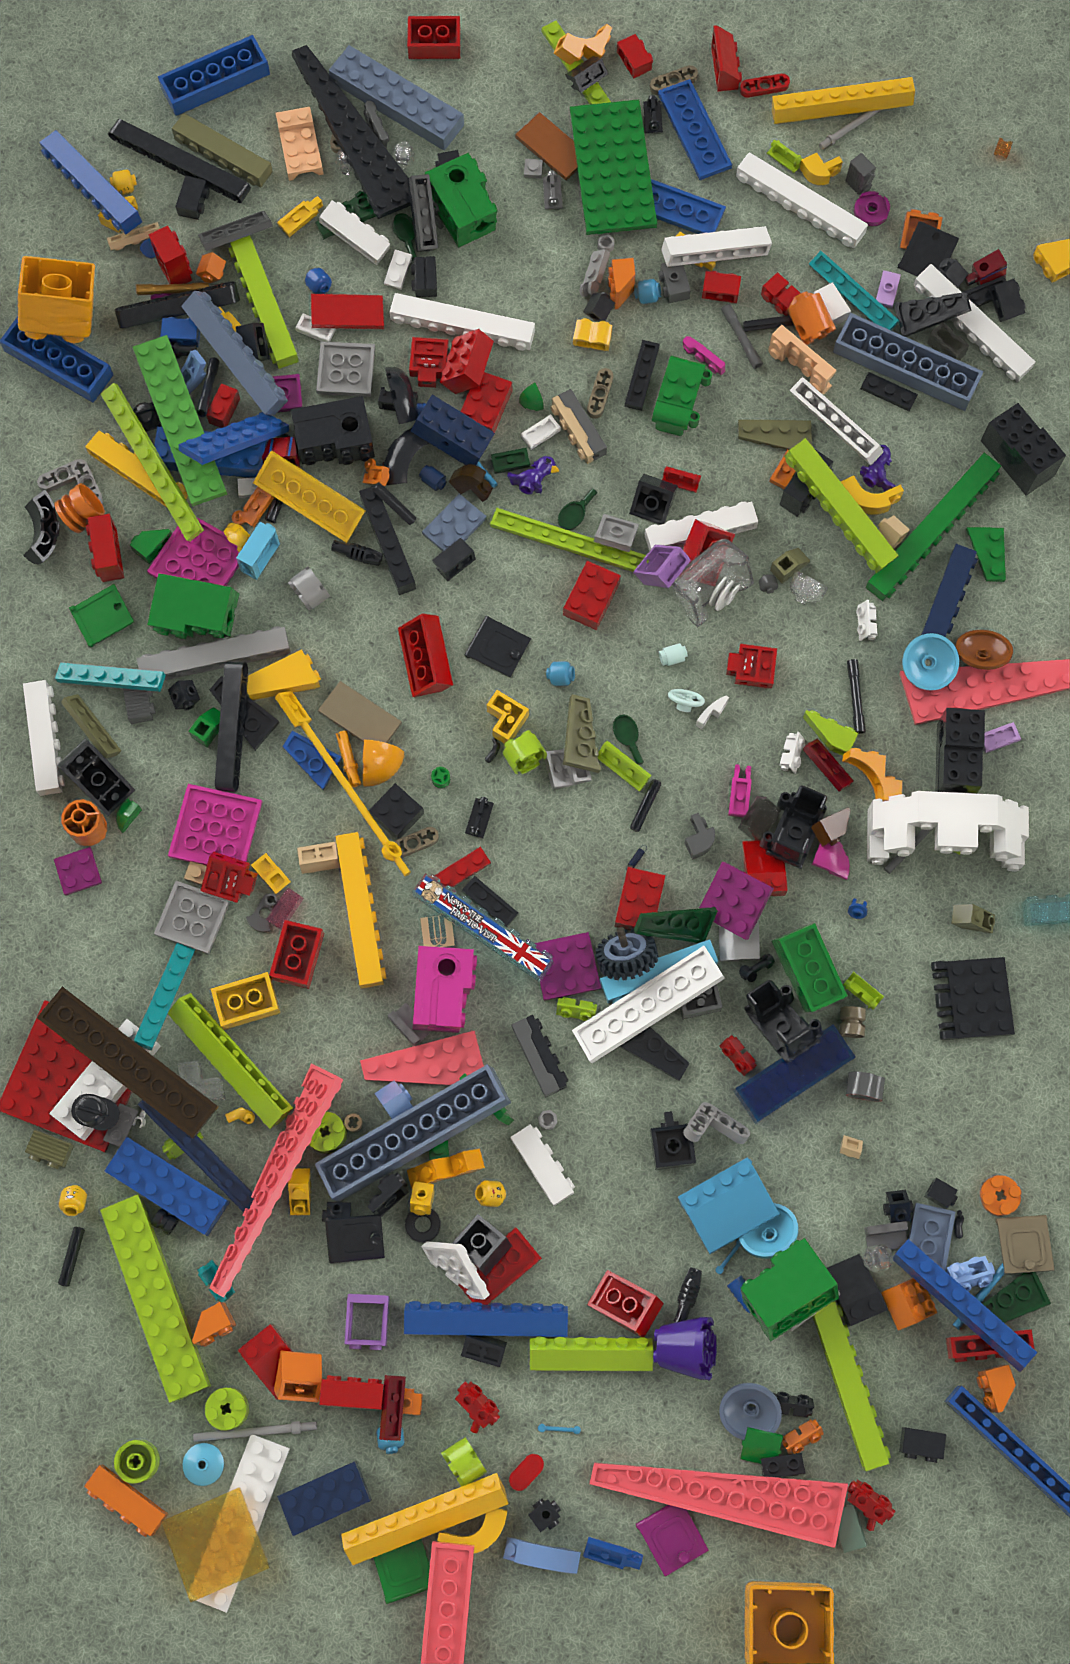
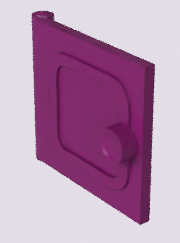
M667 1505L636 1523V1528L640 1530L664 1576L669 1575L709 1551L686 1509Z

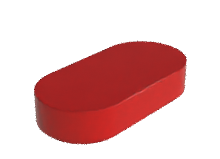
M538 1454L528 1455L510 1474L509 1483L514 1490L522 1491L526 1489L542 1472L544 1468L542 1457Z

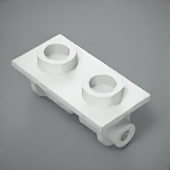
M866 600L859 604L857 608L859 641L867 637L868 640H875L877 636V623H871V621L876 620V606H874V603H869V600Z
M797 732V735L789 733V736L786 737L784 750L790 751V753H782L780 766L783 771H788V768H790L796 774L797 768L800 767V755L805 747V739L800 732Z

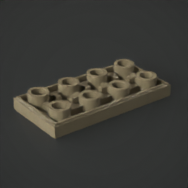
M341 681L318 710L320 714L362 742L365 739L388 743L402 724V721Z

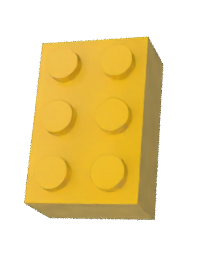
M268 972L211 989L220 1026L224 1030L281 1013Z

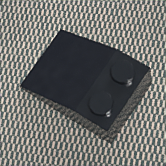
M860 1254L827 1268L838 1284L840 1296L836 1302L842 1309L843 1317L848 1327L888 1310Z

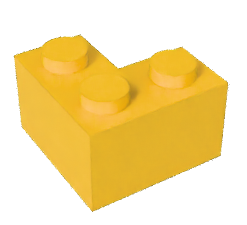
M496 690L487 703V712L499 719L492 730L493 737L504 744L508 740L514 739L529 717V709Z

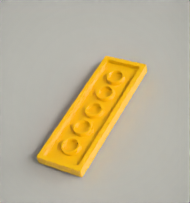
M270 451L253 481V484L346 543L350 540L366 512L360 506L273 451Z

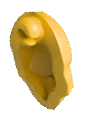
M232 522L228 523L223 531L227 540L238 546V552L242 550L250 537V534L241 525Z

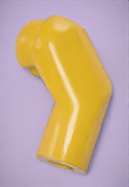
M243 1107L225 1114L228 1123L239 1119L246 1124H252L255 1119L254 1113Z

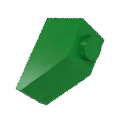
M169 529L142 531L139 535L133 537L130 547L135 554L150 564L162 550L172 532Z

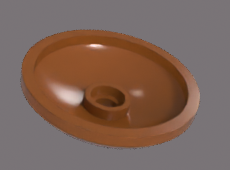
M989 630L966 632L958 638L956 643L959 658L967 665L976 669L993 670L1003 667L1010 662L1013 655V647L1010 641L1003 635Z

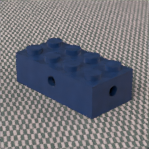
M433 394L411 429L412 433L464 465H477L495 434Z
M357 1461L277 1496L292 1536L372 1500Z

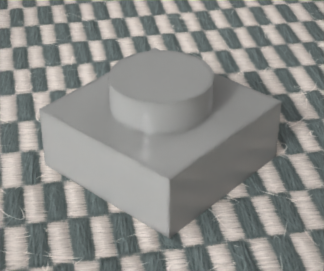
M525 159L524 178L541 179L543 160Z

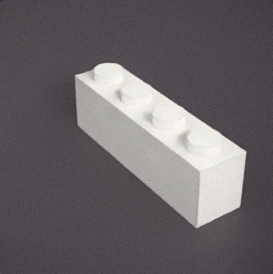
M332 200L320 215L319 223L371 262L378 265L390 249L389 240L385 236H379L375 233L374 228L369 224H363L356 214L347 212L340 202L336 203Z
M530 1124L511 1136L510 1139L554 1207L574 1194L572 1189L575 1186L569 1177L565 1179L561 1173L564 1171L558 1160L554 1162L551 1157L553 1152L548 1144L544 1145L540 1140L542 1135L538 1128H533Z

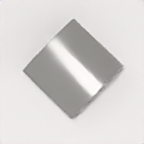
M564 748L546 751L545 764L552 789L569 787L592 780L590 771L563 765Z
M759 920L748 940L719 926L720 961L760 959Z

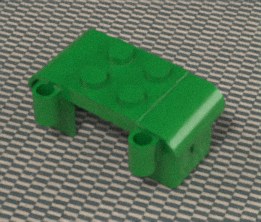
M670 356L652 416V422L656 423V430L682 436L688 426L690 428L698 427L700 415L698 412L693 411L700 384L706 387L711 384L712 372L705 369L706 364Z

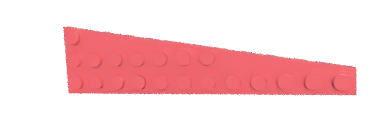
M1070 659L1008 663L1003 667L993 670H981L971 666L959 667L952 682L938 690L920 689L907 679L904 671L899 673L915 725L940 720L946 708L982 710L1070 689Z
M312 1063L301 1085L304 1087L300 1098L296 1097L293 1103L295 1104V1109L285 1120L286 1129L279 1134L251 1195L253 1202L249 1209L245 1208L242 1215L245 1217L243 1224L236 1228L234 1233L235 1241L228 1246L210 1285V1289L222 1297L230 1290L232 1281L236 1274L240 1272L243 1261L251 1252L254 1241L261 1234L265 1221L271 1216L276 1201L280 1199L286 1183L292 1177V1172L296 1165L300 1163L303 1152L311 1143L314 1132L321 1125L325 1112L330 1108L331 1101L341 1088L343 1079Z
M594 1463L590 1479L591 1485L833 1548L836 1546L848 1483L607 1463Z

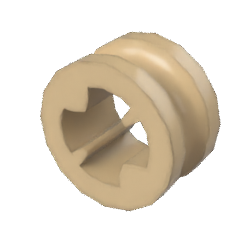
M349 1114L344 1120V1125L348 1131L357 1132L362 1128L363 1121L359 1115ZM351 1118L359 1120L356 1128L348 1126Z

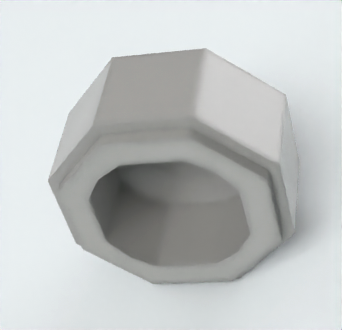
M610 235L600 236L597 249H606L611 252L614 249V239Z
M551 1110L542 1111L538 1117L539 1126L545 1130L553 1129L557 1124L556 1114Z

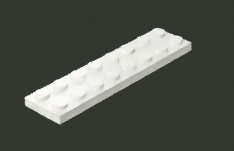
M703 946L572 1031L589 1061L594 1063L716 985L725 977L706 947Z
M256 1435L250 1436L188 1598L226 1613L228 1612L290 1448Z

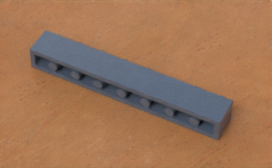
M194 291L181 307L263 413L275 416L288 401L285 397V392L275 384L274 378L264 370V365L254 357L253 351L243 343V338L233 330L232 324L222 316V311L212 303L211 297L206 292Z

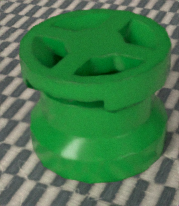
M436 767L431 773L432 783L435 787L442 789L450 784V773L445 767Z

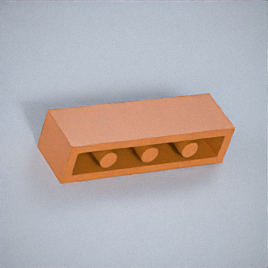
M104 1465L98 1466L84 1486L88 1489V1495L96 1500L100 1498L105 1502L103 1504L104 1507L111 1512L116 1510L121 1514L120 1519L127 1524L132 1522L137 1526V1532L145 1537L147 1535L153 1536L168 1515L166 1511L130 1484L123 1481Z

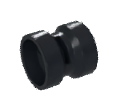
M161 1208L153 1218L151 1225L156 1228L161 1227L163 1233L169 1236L178 1224L179 1218L174 1215H168V1211Z

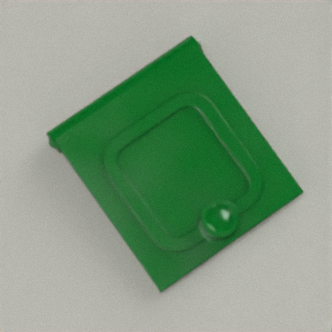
M115 584L78 605L69 607L89 647H93L95 644L134 623Z
M422 1538L373 1557L386 1604L428 1590L430 1565Z

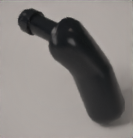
M496 738L492 739L494 743L493 748L485 757L487 763L493 761L501 745L497 742Z
M958 1210V1216H956L954 1223L955 1237L960 1239L963 1237L962 1225L964 1216L962 1211Z

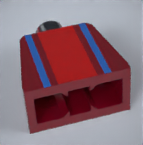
M997 249L972 264V273L968 274L964 279L967 286L977 283L979 286L1002 276L1006 278L1007 262L1001 251Z
M284 433L280 435V438H271L268 441L262 455L263 464L270 451H273L300 468L299 451L294 437Z

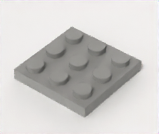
M321 341L317 394L371 397L375 344Z
M175 881L154 935L210 954L231 901Z

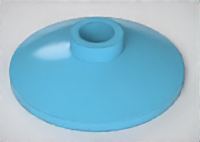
M200 1443L194 1445L184 1456L183 1472L186 1478L195 1485H210L223 1472V1456L219 1449L212 1444ZM200 1461H204L206 1463L204 1469H201L199 1467Z

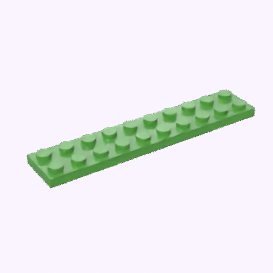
M165 335L133 346L192 507L227 495L215 460L202 465L179 451V444L186 442L188 439L204 434L168 336Z

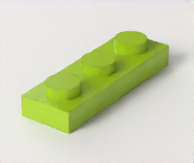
M608 741L603 744L598 752V759L639 792L652 776Z

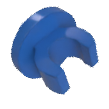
M854 898L852 904L848 907V914L855 919L865 918L868 912L866 908L867 902L864 901L863 905L858 904Z

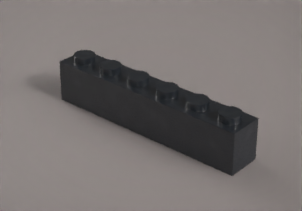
M373 486L359 491L360 499L366 510L367 517L399 595L416 590L415 580L383 500L372 491Z

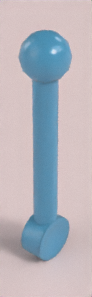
M737 1239L735 1247L723 1263L716 1267V1273H723L725 1265L737 1249L742 1246L739 1239Z
M544 1424L538 1426L540 1432L545 1430L574 1432V1434H580L581 1432L579 1426L574 1428L545 1426Z

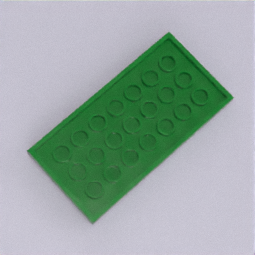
M639 99L570 106L586 235L657 228Z

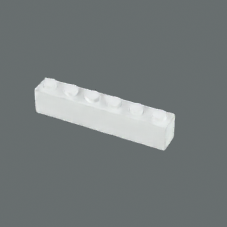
M765 226L676 237L671 236L664 239L661 250L667 267L764 256L768 255L772 242Z
M802 377L790 389L796 400L868 464L872 465L884 452L874 439L806 379Z
M740 502L736 506H724L717 511H705L701 515H689L682 520H670L662 525H651L645 529V539L649 551L655 544L682 548L686 543L695 519L710 523L734 534L757 528L758 519L752 502Z
M46 680L24 683L23 688L36 792L40 796L63 792L62 786H65L64 776L60 775V768L57 766L62 759L58 757L60 742L59 739H56L55 734L58 732V725L53 718V715L56 714L55 705L51 702V697H54L53 688L49 686Z

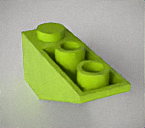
M806 710L804 713V720L830 751L843 756L844 753L852 748L858 735L853 728L841 726L834 719L823 718L818 712L813 710Z

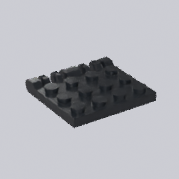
M1005 957L931 962L932 971H947L933 973V978L948 979V984L934 985L935 991L949 990V993L935 994L936 1008H951V1010L937 1012V1017L952 1016L953 1023L944 1022L938 1024L939 1029L954 1028V1030L939 1032L940 1040L1015 1034Z

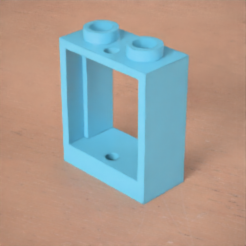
M259 522L236 557L241 572L256 580L280 545L276 529L271 524Z

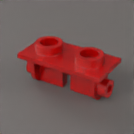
M666 466L662 480L676 484L678 488L696 493L701 476Z
M731 1035L719 1045L723 1054L733 1062L736 1070L741 1072L743 1076L757 1066L756 1060L748 1051L744 1054L740 1052L745 1047L737 1037L734 1038Z

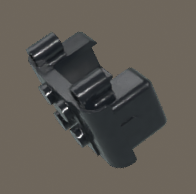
M804 785L799 786L797 792H792L791 795L788 792H783L779 797L777 807L784 812L774 834L770 831L765 832L760 841V846L767 850L766 854L802 869L816 836L811 827L823 819L828 808L825 805L827 796Z
M767 980L747 993L748 1005L744 1007L745 1012L787 1064L821 1042L818 1039L823 1035L820 1021L813 1019L808 1024L802 1016L800 1017L790 1006L794 1001V995L789 985H784L779 989L772 980Z

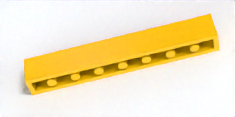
M908 77L772 96L774 124L912 106L915 97L913 78Z
M358 832L337 835L335 837L359 985L361 989L384 985L383 979H387L385 967L381 968L380 960H384L382 948L378 949L377 942L380 941L379 930H375L374 923L377 922L376 911L371 909V904H374L373 893H369L368 890L371 880L370 875L365 872V867H368L367 856L362 854V849H365L364 838H360Z
M492 1474L466 1486L464 1485L342 1533L344 1551L351 1564L356 1565L508 1505L505 1488L498 1474Z

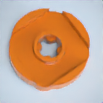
M993 1176L986 1180L980 1189L982 1205L993 1215H1008L1018 1208L1021 1201V1189L1014 1180L1007 1176ZM1002 1190L1006 1200L1001 1199L998 1201V1196L995 1193Z

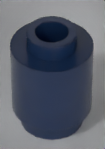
M426 465L419 473L421 481L435 491L442 490L447 483L446 476L433 466Z

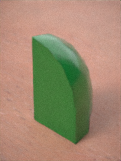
M534 382L520 394L519 403L525 409L540 411L544 409V403L541 393Z
M128 798L120 806L116 814V823L122 833L125 832L142 811L137 803L130 801Z

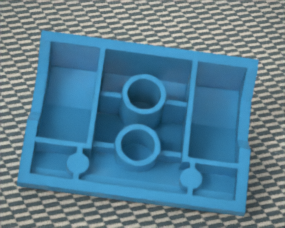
M748 1157L678 1196L681 1207L691 1220L709 1254L714 1253L780 1215Z

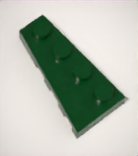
M361 190L355 194L353 199L342 203L346 208L345 210L350 214H356L361 222L376 217L369 204L367 194H364ZM319 220L315 222L323 240L335 235L319 223Z
M715 907L640 913L634 927V932L638 935L701 943L706 940L718 910Z
M1036 1272L1023 1273L983 1303L986 1308L1004 1323L1051 1304Z

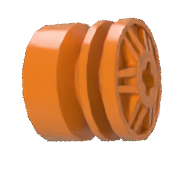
M82 483L76 485L69 491V495H64L54 505L61 520L76 533H81L85 530L88 524V517L105 514L104 507L99 498L89 487Z

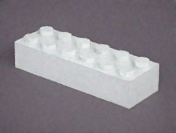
M126 1019L119 1027V1030L134 1041L139 1028ZM155 1042L152 1051L148 1049L145 1050L152 1056H154V1054L158 1051L161 1045L158 1042ZM92 1061L49 1114L78 1137L86 1140L94 1129L83 1126L74 1120L71 1113L74 1100L83 1094H94L116 1103L127 1087Z

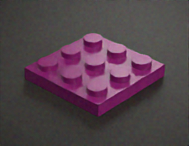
M722 861L699 908L715 907L718 912L714 923L748 940L774 888Z
M589 932L532 944L533 949L550 960L539 976L544 1001L601 989Z

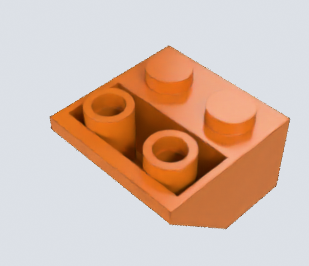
M633 258L612 260L611 267H608V286L611 288L610 299L615 302V309H619L634 292L635 266Z
M913 1278L881 1292L898 1331L937 1314L935 1304L928 1291Z
M219 1302L201 1312L192 1339L193 1344L204 1345L205 1347L215 1341L214 1337L218 1335L223 1337L233 1332L232 1327L236 1326V1323L226 1303Z
M281 1351L274 1387L278 1400L319 1402L322 1380V1355Z
M999 1365L979 1371V1376L976 1377L979 1388L984 1391L985 1397H983L985 1407L990 1409L991 1413L1003 1412L1016 1386L1010 1366Z

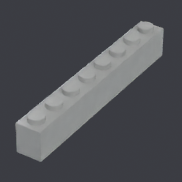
M276 626L267 631L257 630L249 635L238 634L230 639L219 638L211 643H198L197 646H182L178 650H163L159 654L154 655L144 654L137 658L139 670L162 671L166 675L165 680L221 669L225 667L226 662L249 663L291 654L285 627Z

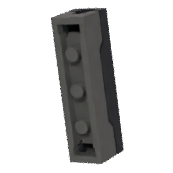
M429 174L414 175L409 177L407 181L416 251H433L439 247Z
M532 1014L511 1024L544 1097L546 1098L567 1088L566 1082H569L565 1072H560L557 1066L560 1062L555 1053L552 1054L549 1049L551 1043L547 1035L543 1037L541 1033L543 1027L539 1018L535 1019Z

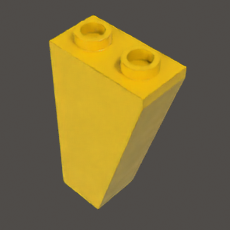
M1070 239L1040 244L1036 247L1033 254L1034 260L1037 264H1040L1045 277L1049 278L1052 283L1070 274Z
M301 649L248 675L247 694L250 699L257 700L277 696L278 693L287 691L294 693L320 687L319 680L321 678L317 670H312L310 665L313 663L308 654L305 655Z

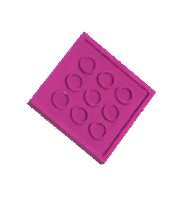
M196 517L204 531L190 542L185 539L180 528L177 526L147 570V573L156 579L158 573L226 586L239 567L236 557L240 552L237 551V545L227 540L224 532Z
M188 784L168 857L207 866L209 856L214 851L247 862L263 801Z

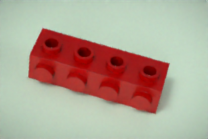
M1032 1329L1014 1331L1035 1350ZM978 1335L946 1338L948 1358H955V1362H965L967 1357L975 1356V1360L988 1359L987 1355L995 1354L996 1358H1003Z

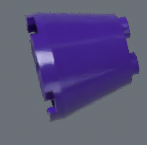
M699 1317L662 1325L660 1329H655L654 1340L657 1342V1350H654L653 1353L654 1363H658L661 1368L695 1379L711 1380L712 1373H710V1370L716 1365L717 1336L711 1327L714 1326V1320L711 1317Z

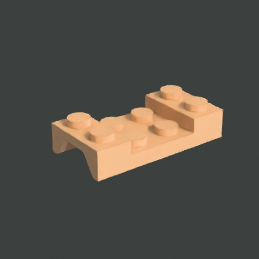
M310 107L276 112L289 181L294 180L298 174L314 172L318 175H324Z
M781 325L771 336L768 350L770 355L781 362L787 357L790 364L798 366L806 377H811L809 383L824 395L832 387L829 381L836 373V369Z

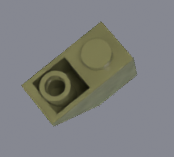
M798 547L786 551L773 561L770 571L783 584L810 563V560Z
M974 904L953 905L951 924L962 929L993 933L995 914Z

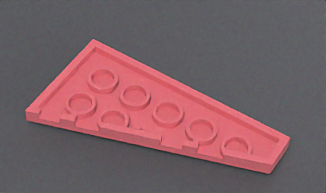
M475 1031L360 1060L366 1081L392 1082L395 1080V1082L447 1086H451L459 1081V1078L464 1073L470 1075L484 1067Z

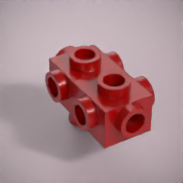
M465 1381L457 1389L459 1394L455 1397V1400L469 1413V1417L474 1420L470 1429L471 1432L478 1433L480 1426L483 1429L488 1424L492 1426L500 1418L498 1415L500 1410L497 1408V1405L483 1394L482 1389L478 1385L473 1384L471 1381L469 1383Z
M858 1479L856 1482L853 1480L847 1488V1501L863 1511V1515L868 1518L867 1530L874 1531L876 1521L883 1525L886 1520L889 1521L893 1517L895 1510L886 1496L879 1495L873 1491V1488L868 1483L861 1482Z

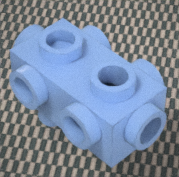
M986 1256L973 1257L969 1261L953 1263L947 1267V1273L968 1292L971 1290V1287L977 1285L980 1288L988 1286L991 1283L990 1281H993V1274H995L993 1264L991 1262L988 1263Z

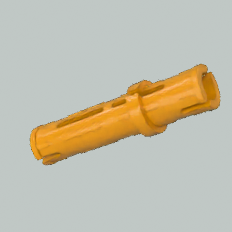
M340 731L336 733V737L344 762L343 769L347 774L350 785L357 787L361 785L357 770L359 767L354 760L348 732Z

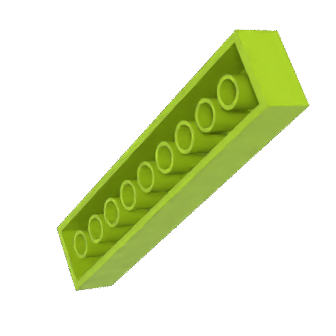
M137 1194L101 1209L104 1223L169 1403H174L211 1387L197 1345L193 1344V1334L153 1225H151L152 1222L143 1197Z

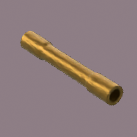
M209 283L136 284V294L182 293L208 287Z

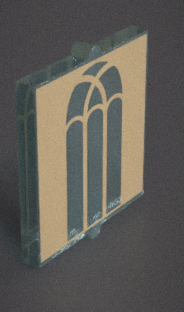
M435 913L432 916L420 917L423 946L455 947L452 916L449 914L437 915Z

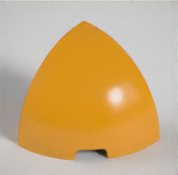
M364 739L363 786L379 785L394 776L403 762L404 751L392 744Z

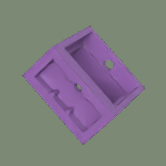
M655 544L633 573L644 585L669 588L691 559L681 547Z
M348 1294L344 1344L349 1345V1349H361L362 1345H369V1350H382V1346H387L390 1296ZM354 1303L383 1304L381 1341L352 1339Z

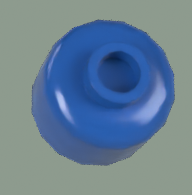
M321 268L309 270L305 278L306 286L314 294L327 293L332 284L331 278Z

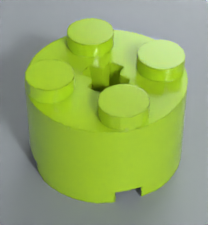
M530 730L523 732L515 740L510 739L504 744L503 755L515 774H518V772L525 774L540 765L539 761L542 758L545 760L547 757L544 747L537 736Z
M325 1112L321 1125L314 1132L309 1145L315 1151L322 1154H330L339 1150L344 1145L347 1137L343 1121L336 1114ZM327 1128H329L328 1131L330 1132V1135H325V1137H323V1134L321 1132L323 1130L326 1131Z
M220 1388L214 1391L207 1399L205 1405L207 1420L213 1427L219 1430L238 1428L246 1421L249 1414V1403L245 1394L235 1388ZM230 1404L229 1408L232 1411L225 1414L223 1406Z
M466 1437L441 1452L445 1461L449 1463L448 1466L454 1476L457 1477L459 1475L456 1479L461 1487L476 1481L487 1473Z
M132 1440L125 1443L118 1449L114 1458L116 1472L123 1481L128 1483H140L149 1480L155 1475L160 1464L157 1448L146 1440ZM138 1457L141 1460V1464H138L136 1467L133 1459Z

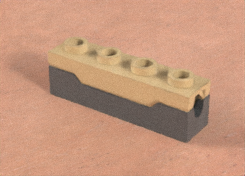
M569 389L553 397L552 406H550L554 416L558 415L561 428L569 433L568 438L571 444L576 445L578 448L577 453L580 459L585 460L589 464L606 455L607 446L573 391Z

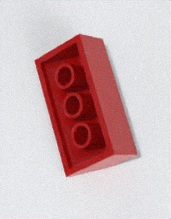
M422 613L398 627L412 697L442 692L453 686L439 616Z

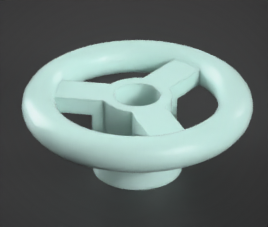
M673 689L668 692V697L677 703L676 708L683 712H691L692 707H699L705 703V699L693 691Z

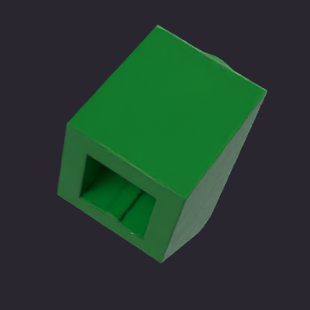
M214 707L200 715L188 731L194 740L208 748L219 733L221 711Z

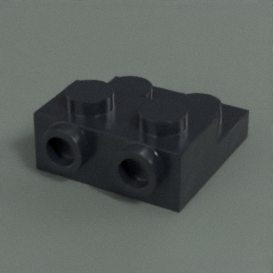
M398 1172L392 1173L390 1176L386 1175L380 1180V1185L377 1187L382 1193L375 1195L367 1206L373 1214H381L382 1217L409 1193L405 1188L408 1184Z

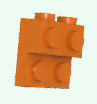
M911 209L910 212L907 211L900 249H907L919 221L940 230L943 217H939V214L929 212L927 215L921 214L920 210Z

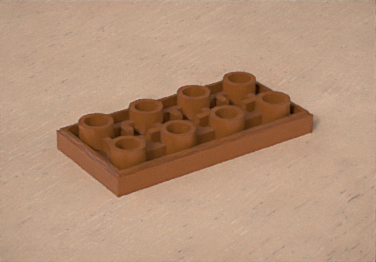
M540 112L515 134V138L543 160L564 180L567 181L577 171L574 141Z

